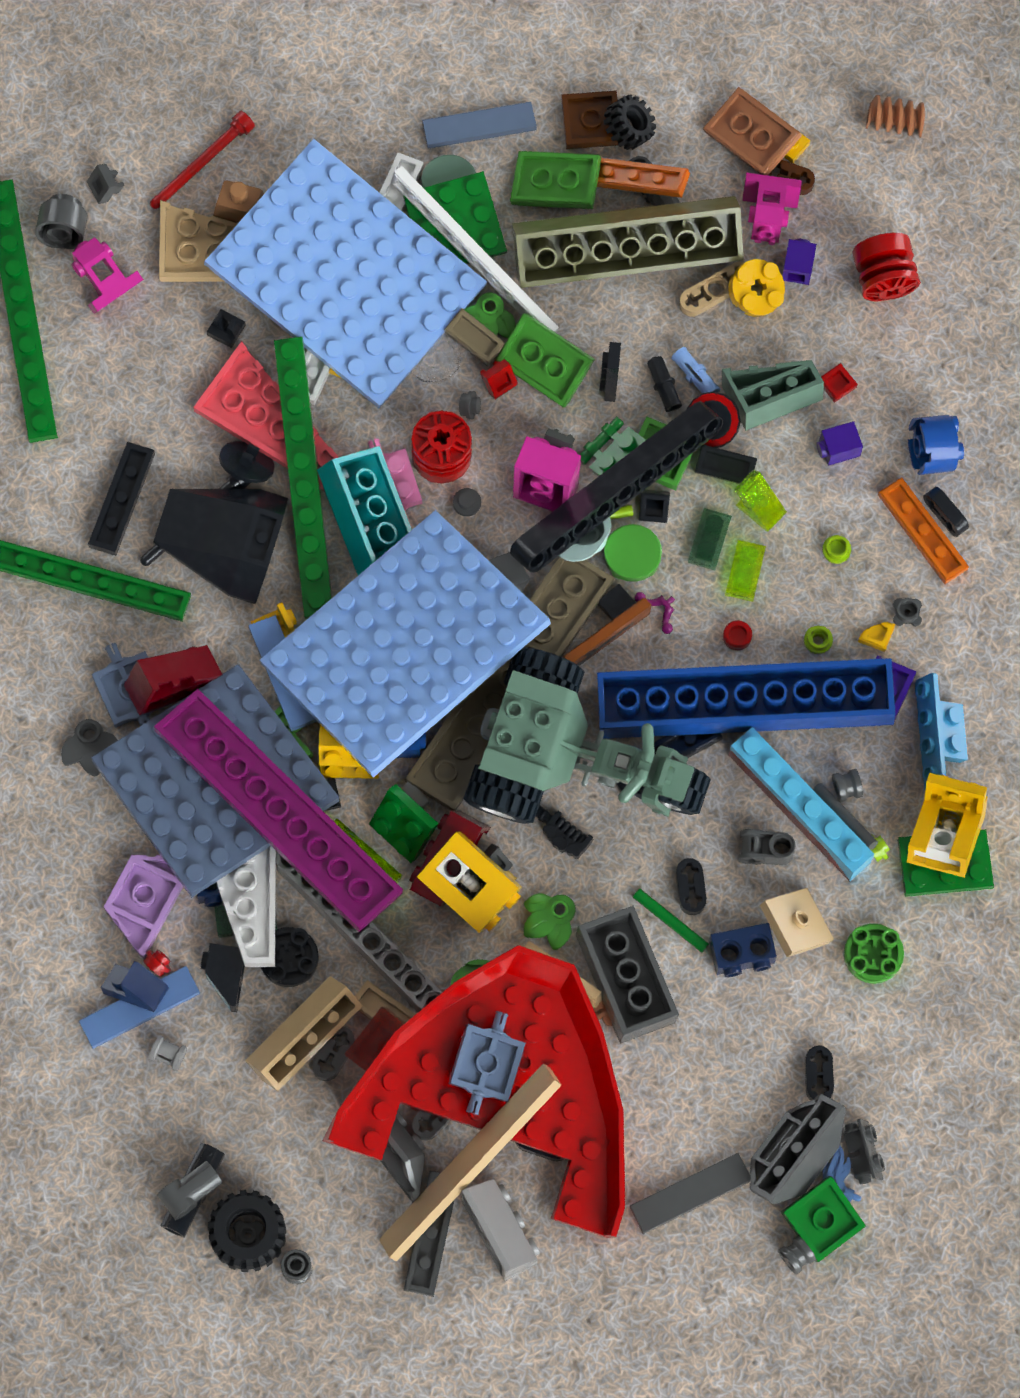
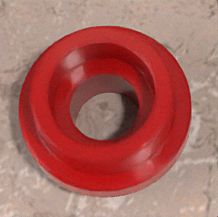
M158 949L155 953L151 950L146 952L147 957L143 962L156 975L161 977L165 972L169 973L171 971L168 965L171 961L163 952Z

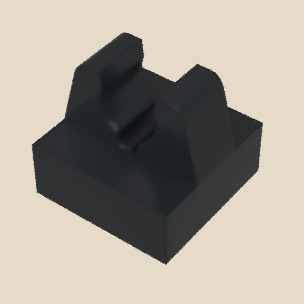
M220 309L207 330V336L232 348L246 323Z

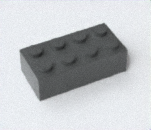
M634 905L579 925L576 938L597 989L602 993V1001L620 1044L675 1024L679 1016L678 1010Z

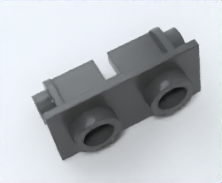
M857 1119L858 1127L856 1123L846 1124V1131L843 1134L848 1152L860 1151V1156L850 1158L855 1179L859 1180L860 1185L870 1183L871 1176L873 1179L884 1180L882 1172L885 1171V1165L882 1156L876 1152L874 1142H877V1134L872 1124L869 1125V1121Z

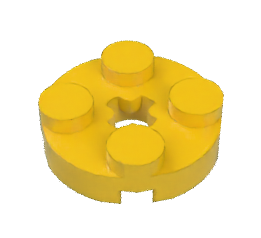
M761 259L744 262L736 268L737 270H735L734 275L729 280L728 290L732 303L736 308L739 307L742 311L746 312L744 314L748 316L760 317L769 314L784 301V280L778 266L773 262ZM755 281L762 285L760 296L757 295L756 291L751 290V286L755 284Z

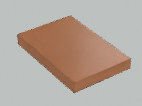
M740 87L734 91L703 128L705 133L761 175H769L802 136L798 130Z

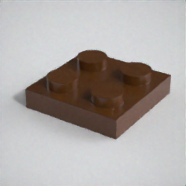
M617 90L561 94L566 149L618 146V140L613 142L611 139L612 133L607 134L606 129L609 126L604 125V120L606 119L604 112L607 111L606 108L618 100Z

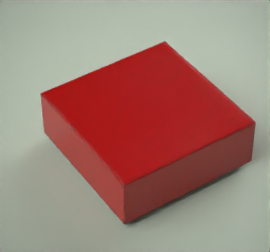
M841 363L821 376L824 381V390L834 403L858 386Z

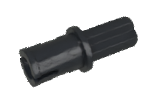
M661 356L651 358L647 365L655 383L653 388L655 391H658L665 411L671 412L681 408L682 403L674 387L675 379L670 377L664 359Z

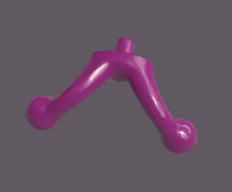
M638 592L635 595L636 602L646 598L643 592ZM662 595L655 599H647L652 606H664L662 632L670 634L673 631V626L669 623V619L674 611L670 604L675 599L671 596L666 600Z

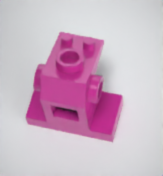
M746 173L742 201L756 203V206H750L748 222L753 223L751 240H754L755 243L766 241L769 245L779 243L781 228H787L789 211L784 210V207L798 208L802 180Z
M95 237L90 241L81 242L72 252L74 262L71 265L81 278L86 275L99 296L88 304V307L94 314L144 280L138 271L125 278L111 258L113 252L104 241L100 243ZM101 260L112 273L102 281L99 280L91 268Z

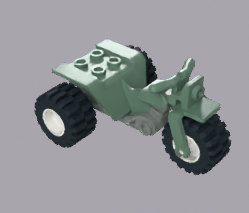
M530 647L522 648L512 657L504 679V684L507 688L500 709H488L481 725V736L488 741L481 763L474 766L463 798L470 806L522 824L533 823L544 791L569 782L574 769L585 773L581 782L582 786L587 785L590 775L598 777L599 784L614 788L615 784L619 782L627 784L618 795L621 803L629 802L635 795L642 799V802L650 807L652 812L659 815L663 814L666 817H669L670 811L688 815L700 813L711 779L704 772L688 765V757L681 755L675 749L660 746L655 754L654 732L651 724L646 723L641 728L642 750L617 741L603 739L604 731L602 730L599 731L595 743L585 741L584 737L588 724L578 697V691L585 673L584 670L574 662L563 657ZM583 758L594 762L593 766H587V761L584 760L583 763L580 764V759Z

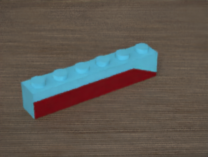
M753 727L731 745L729 751L731 759L849 882L871 863L874 853Z

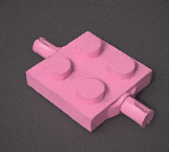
M374 439L376 447L380 446L381 448L380 440ZM372 440L368 442L369 448L374 447ZM406 448L392 453H383L404 510L406 511L410 507L422 504V498Z

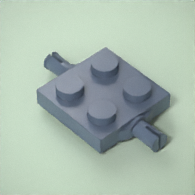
M112 643L115 654H113L110 645L105 647L111 663L106 668L92 673V678L115 728L131 721H138L140 726L150 720L149 716L154 711L161 708L139 715L124 684L136 661L148 658L146 651L132 657L122 658L117 644Z
M496 1011L492 1028L482 1029L470 1024L465 1026L448 1084L463 1088L471 1094L466 1112L474 1115H479L483 1098H494L508 1102L526 1044L512 1039L503 1032L508 1014H502L503 1012Z

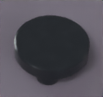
M284 927L275 930V967H261V970L266 978L276 985L282 987L301 985L308 981L317 969L319 961L317 945L313 938L302 928Z

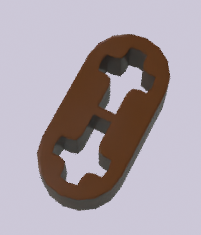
M781 160L775 168L780 169V174L777 177L800 180L801 177L806 178V183L801 186L800 195H807L812 191L815 176L811 170L785 160Z

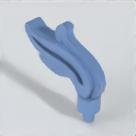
M840 1146L834 1154L831 1163H827L822 1170L823 1180L828 1176H832L848 1201L851 1202L853 1199L859 1202L862 1199L861 1196L854 1194L855 1190L845 1186L844 1179L850 1172L851 1160L850 1157H847V1162L843 1164L844 1151Z

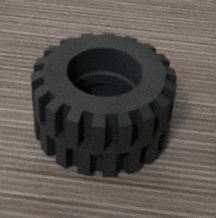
M240 1190V1194L234 1195V1193L227 1195L228 1199L225 1201L221 1199L217 1203V1209L212 1210L210 1215L211 1221L208 1222V1236L214 1253L223 1264H228L229 1268L233 1270L238 1268L241 1269V1272H248L249 1269L259 1271L264 1265L268 1267L273 1263L272 1260L275 1257H279L281 1248L286 1242V1225L280 1208L276 1203L272 1202L269 1196H262L260 1192L254 1190L252 1193H247V1190ZM255 1215L264 1222L265 1235L258 1244L252 1247H240L231 1241L229 1236L230 1226L240 1216Z

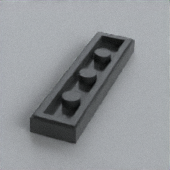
M736 1153L630 1205V1209L642 1233L645 1234L751 1182V1177L739 1153Z
M429 1171L426 1188L438 1177L440 1172ZM454 1201L413 1244L404 1291L434 1297Z

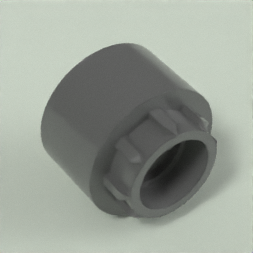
M67 194L53 195L40 206L35 235L41 243L48 247L75 249L84 239L88 217L87 212L77 198Z

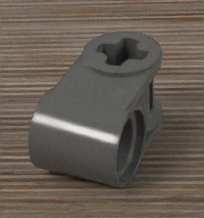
M743 829L740 831L742 851L738 855L739 862L755 865H786L794 858L795 840L788 833L769 832L758 829ZM751 843H754L753 851H751ZM778 844H785L790 851L786 854H778L774 847Z

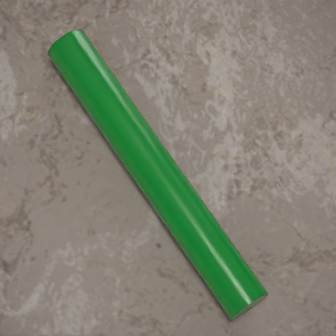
M638 889L634 894L633 898L701 953L709 946L708 942L642 889Z

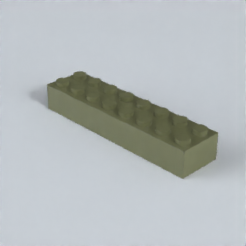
M735 196L512 223L516 271L521 288L744 260L741 208Z

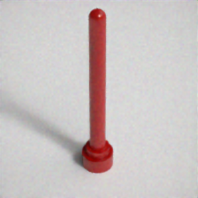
M240 110L232 117L231 127L150 201V206L153 209H159L160 200L166 202L238 135H247L255 128L252 119Z

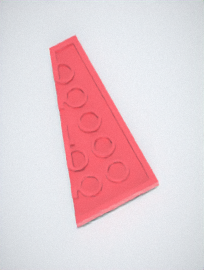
M241 341L193 407L194 412L248 445L250 443L259 448L261 453L288 469L279 385L265 372L264 367L258 360H255ZM313 427L319 469L330 460L338 458V455L331 447H328ZM319 477L320 489L325 492L321 479Z

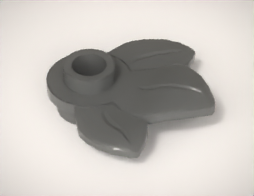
M92 719L83 720L76 726L74 736L64 742L61 753L62 762L65 766L80 762L83 769L89 775L96 777L100 772L93 764L91 757L118 740L113 734L105 732L99 722ZM88 730L95 732L94 737L91 739L84 737V733Z

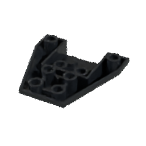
M170 489L153 543L226 595L256 604L279 534L288 498L262 489Z

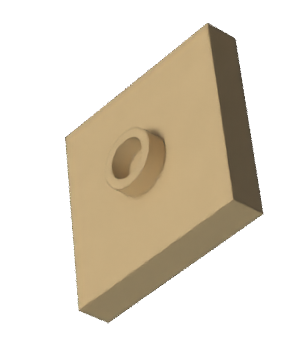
M808 888L768 899L760 904L786 957L827 945L834 940Z

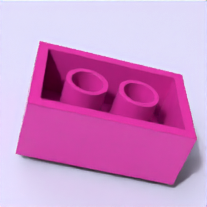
M526 436L514 466L513 498L553 512L576 494L579 486L581 455H578L575 450L569 447L559 448L550 445L543 438L534 437L533 439Z

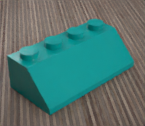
M380 446L332 459L317 469L357 575H360L412 530Z

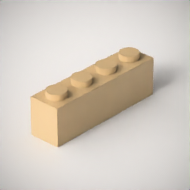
M329 976L245 1061L262 1081L276 1091H279L363 1005L347 986Z

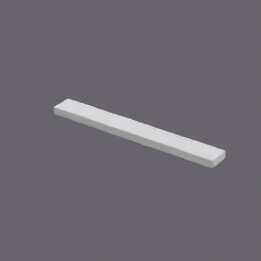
M400 166L394 172L391 183L521 316L523 313H527L554 332H557L559 327L432 196Z

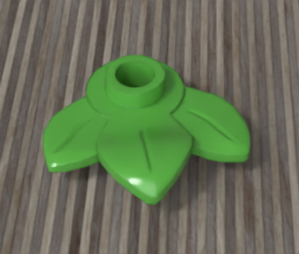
M488 292L481 295L476 305L465 309L467 313L495 335L500 334L505 338H509L515 328L513 315L504 309L502 298L495 293ZM487 302H493L496 308L493 311H487L485 309Z
M538 893L529 897L524 902V906L532 914L525 922L524 936L535 939L547 936L552 949L558 950L565 945L572 934L570 921L575 916V903L566 895L550 897L546 894ZM558 904L565 906V912L562 915H558L555 911Z

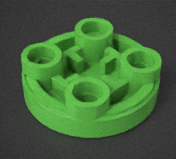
M629 524L617 528L609 535L604 547L606 566L617 579L630 582L647 579L655 574L661 562L662 548L658 537L650 529L641 525Z
M866 924L855 928L848 937L844 947V960L848 970L857 979L866 983L876 984L888 981L899 971L904 959V948L899 934L894 929L881 924Z

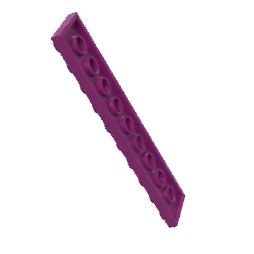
M199 689L195 690L154 726V731L358 932L364 929L403 893V889Z

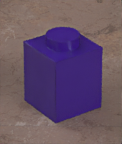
M802 238L789 239L782 274L784 281L809 285L817 244Z
M854 421L822 430L817 442L818 453L821 458H826L828 466L860 457L863 449V444Z

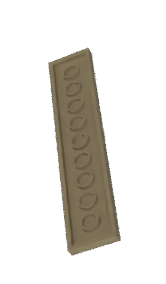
M559 557L530 598V601L550 619L551 624L525 647L543 650L562 657L597 607L600 599L613 584L614 577L586 560L571 562ZM511 659L454 707L405 778L406 783H411L422 793L450 811H456L463 801L474 766L481 763L488 741L481 736V725L488 709H500L507 688L504 684V679Z

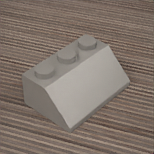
M492 1179L462 1190V1203L504 1281H507L537 1265L538 1259L536 1256L540 1252L532 1238L526 1239L521 1230L525 1227V1224L518 1211L512 1213L507 1202L511 1199L504 1185L498 1186L495 1180Z

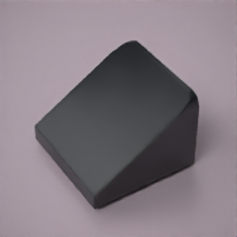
M642 491L639 521L667 523L670 492Z

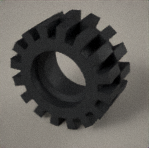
M627 95L608 106L606 108L607 111L604 112V117H606L604 125L609 126L606 129L607 134L611 132L613 135L611 137L612 141L618 140L617 145L619 147L624 146L626 150L630 148L633 150L650 140L655 134L653 130L656 129V124L652 123L656 120L655 116H650L649 114L652 111L651 108L648 107L646 109V102L644 100L639 102V97L636 95L634 97Z

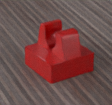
M505 359L500 362L495 361L493 363L494 366L487 371L484 369L480 371L489 394L495 400L518 385L512 367Z

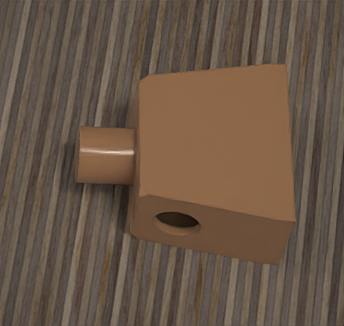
M225 180L213 216L239 223L264 195V192L259 188L245 185L242 182Z

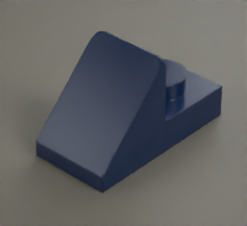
M136 961L133 962L130 968L115 964L101 986L103 994L155 1012L169 989L167 984Z

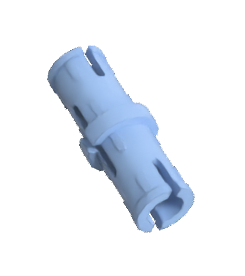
M686 347L678 349L673 354L671 359L686 374V380L689 383H693L701 393L720 392V387L706 373V367L703 364H698Z

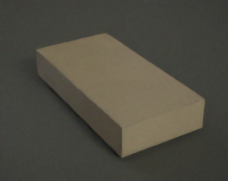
M462 308L444 329L448 336L486 366L492 363L505 344L502 339Z

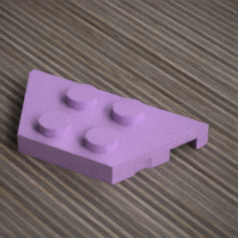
M131 855L104 905L107 914L143 959L146 958V952L151 949L183 888V885L161 855L154 857Z

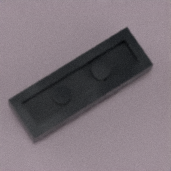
M610 342L609 352H603L599 391L605 392L604 401L615 402L621 343Z

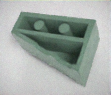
M812 360L776 363L775 367L758 368V365L749 366V369L731 371V368L722 369L723 390L738 407L741 423L745 431L823 400L824 381Z

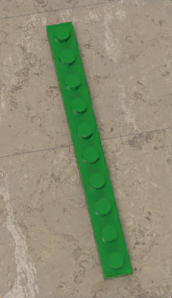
M13 179L0 181V275L29 442L33 443L58 438L14 183Z
M303 337L274 340L303 611L304 618L308 619L332 598L319 475L317 472L318 465Z

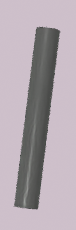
M822 783L817 784L813 789L816 794L870 850L874 849L878 841Z

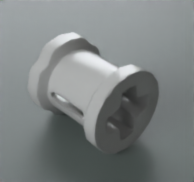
M159 1035L151 1049L149 1060L161 1061L172 1066V1070L178 1071L186 1055L187 1047L184 1045L181 1047L165 1041L164 1037Z

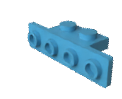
M930 673L915 681L924 790L929 773L947 776L945 761L962 763L968 760L963 704L940 701L938 675L936 673Z

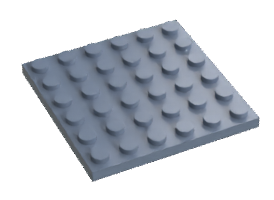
M239 664L199 689L323 812L339 802L337 793ZM184 698L91 758L95 767L192 898L271 845L154 731V726L186 699Z

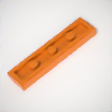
M601 158L597 187L682 198L690 172L687 168Z
M902 477L878 492L880 499L944 584L968 570V564Z

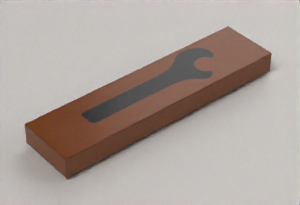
M642 598L564 655L563 658L580 666L647 617L651 612L652 605L646 598Z

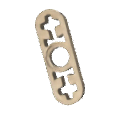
M735 262L685 290L681 294L679 303L682 313L695 317L730 298L728 281L734 275L735 270H737L736 268L744 262ZM717 283L724 288V292L720 295H712L708 287L711 284ZM700 290H702L704 297L698 300L697 307H694L692 304L687 306L688 298H691L693 301L700 298Z

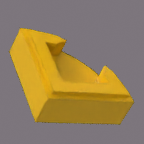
M882 622L881 624L871 626L862 632L858 642L885 652L895 624Z

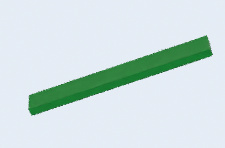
M0 540L1 572L183 622L191 598L190 592Z

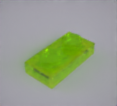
M741 540L737 541L725 596L754 601L766 546Z

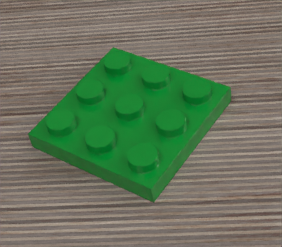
M484 171L424 188L490 257L507 253ZM403 195L409 218L465 264H470Z

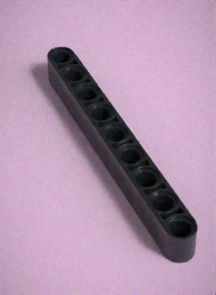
M704 402L694 403L521 535L512 544L510 554L529 572H538L713 438L722 428L723 419Z

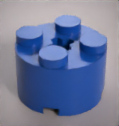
M938 415L913 418L909 424V431L914 430L913 439H908V448L914 470L920 469L917 474L925 475L955 471L958 460L964 458V446L961 442H958L959 422L957 416Z

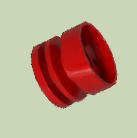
M894 232L879 234L861 241L854 247L852 254L856 269L861 273L859 283L862 286L861 292L864 299L875 302L896 299L912 293L919 287L921 282L917 273V266L912 261L914 253L908 235Z
M443 410L430 412L419 419L413 428L411 445L413 464L420 476L430 482L440 484L454 482L462 477L470 467L472 457V436L467 423L455 413Z

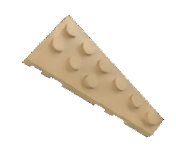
M160 200V282H225L205 266L204 261L238 223L215 216L207 217L195 213L194 210L185 207L180 209Z

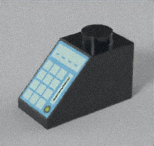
M210 943L209 951L203 952L201 969L205 970L207 980L230 1011L237 1013L245 970L239 948Z

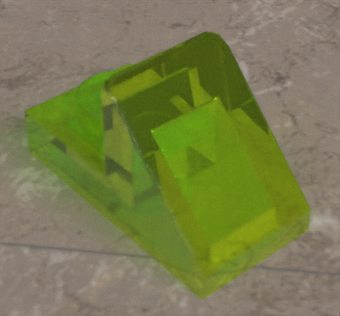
M752 470L734 489L741 499L736 506L767 532L787 512L759 471Z

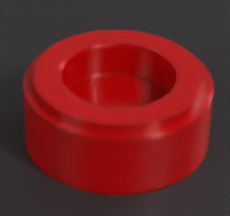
M740 620L728 623L723 632V641L726 646L737 651L747 648L752 640L750 626Z

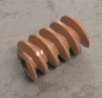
M875 95L872 102H870L866 129H868L871 122H874L876 131L880 129L882 124H885L886 132L888 133L893 126H896L897 134H901L904 127H906L908 136H912L915 129H918L919 138H921L926 115L924 103L920 102L916 109H914L913 101L909 100L905 107H903L902 99L898 98L895 104L892 105L891 97L887 96L882 104L880 95Z

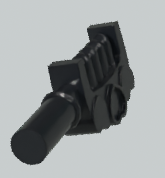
M539 805L536 817L539 821L546 824L543 827V833L549 841H552L553 847L561 853L566 852L568 856L579 859L594 840L590 834L587 837L586 834H582L581 830H576V826H571V823L562 817L563 815L559 810L552 815L548 812V809Z

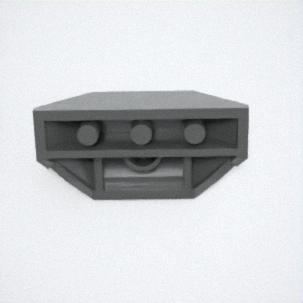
M820 1094L814 1100L804 1102L787 1111L751 1158L750 1190L772 1204L804 1195L840 1147L846 1112L845 1106Z
M397 1111L387 1146L380 1162L413 1203L420 1196L425 1162L423 1150L426 1147L416 1134L413 1136L409 1135L404 1128L407 1123Z

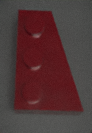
M207 645L193 646L186 650L137 660L129 673L130 675L124 687L138 714L142 715L186 698L195 690L200 689L223 674Z
M451 811L449 815L445 813L437 826L440 833L435 841L432 839L429 841L423 855L426 856L423 865L421 867L417 865L411 874L409 881L412 882L409 890L440 907L445 906L446 903L418 879L417 876L456 832L461 831L477 846L483 833L487 835L491 827L462 811ZM454 859L450 860L447 864V871L451 876L456 877L461 872L460 863Z

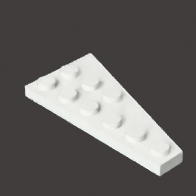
M270 846L216 881L245 967H275L276 850Z

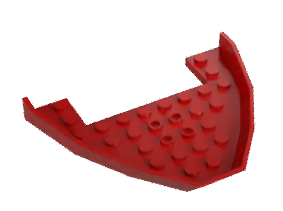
M520 945L515 946L455 981L397 1029L339 1107L322 1140L328 1144L381 1161L400 1103L481 1130L507 1102L494 1098H483L479 1115L468 1113L466 1110L471 1094L463 1088L448 1084L465 1026L470 1024L482 1029L492 1028L496 1011L503 1012L502 1014H508L503 1032L512 1039L526 1043L509 1099L543 1063L551 1068L562 1084L510 1140L569 1160L551 1219L599 1236L613 1238L617 1237L625 1210L624 1110L604 1032L575 965Z

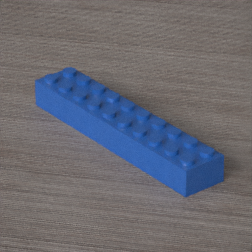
M891 658L597 672L600 731H604L603 739L642 737L641 728L646 723L653 726L654 736L747 732L752 727L758 732L894 725L895 720Z

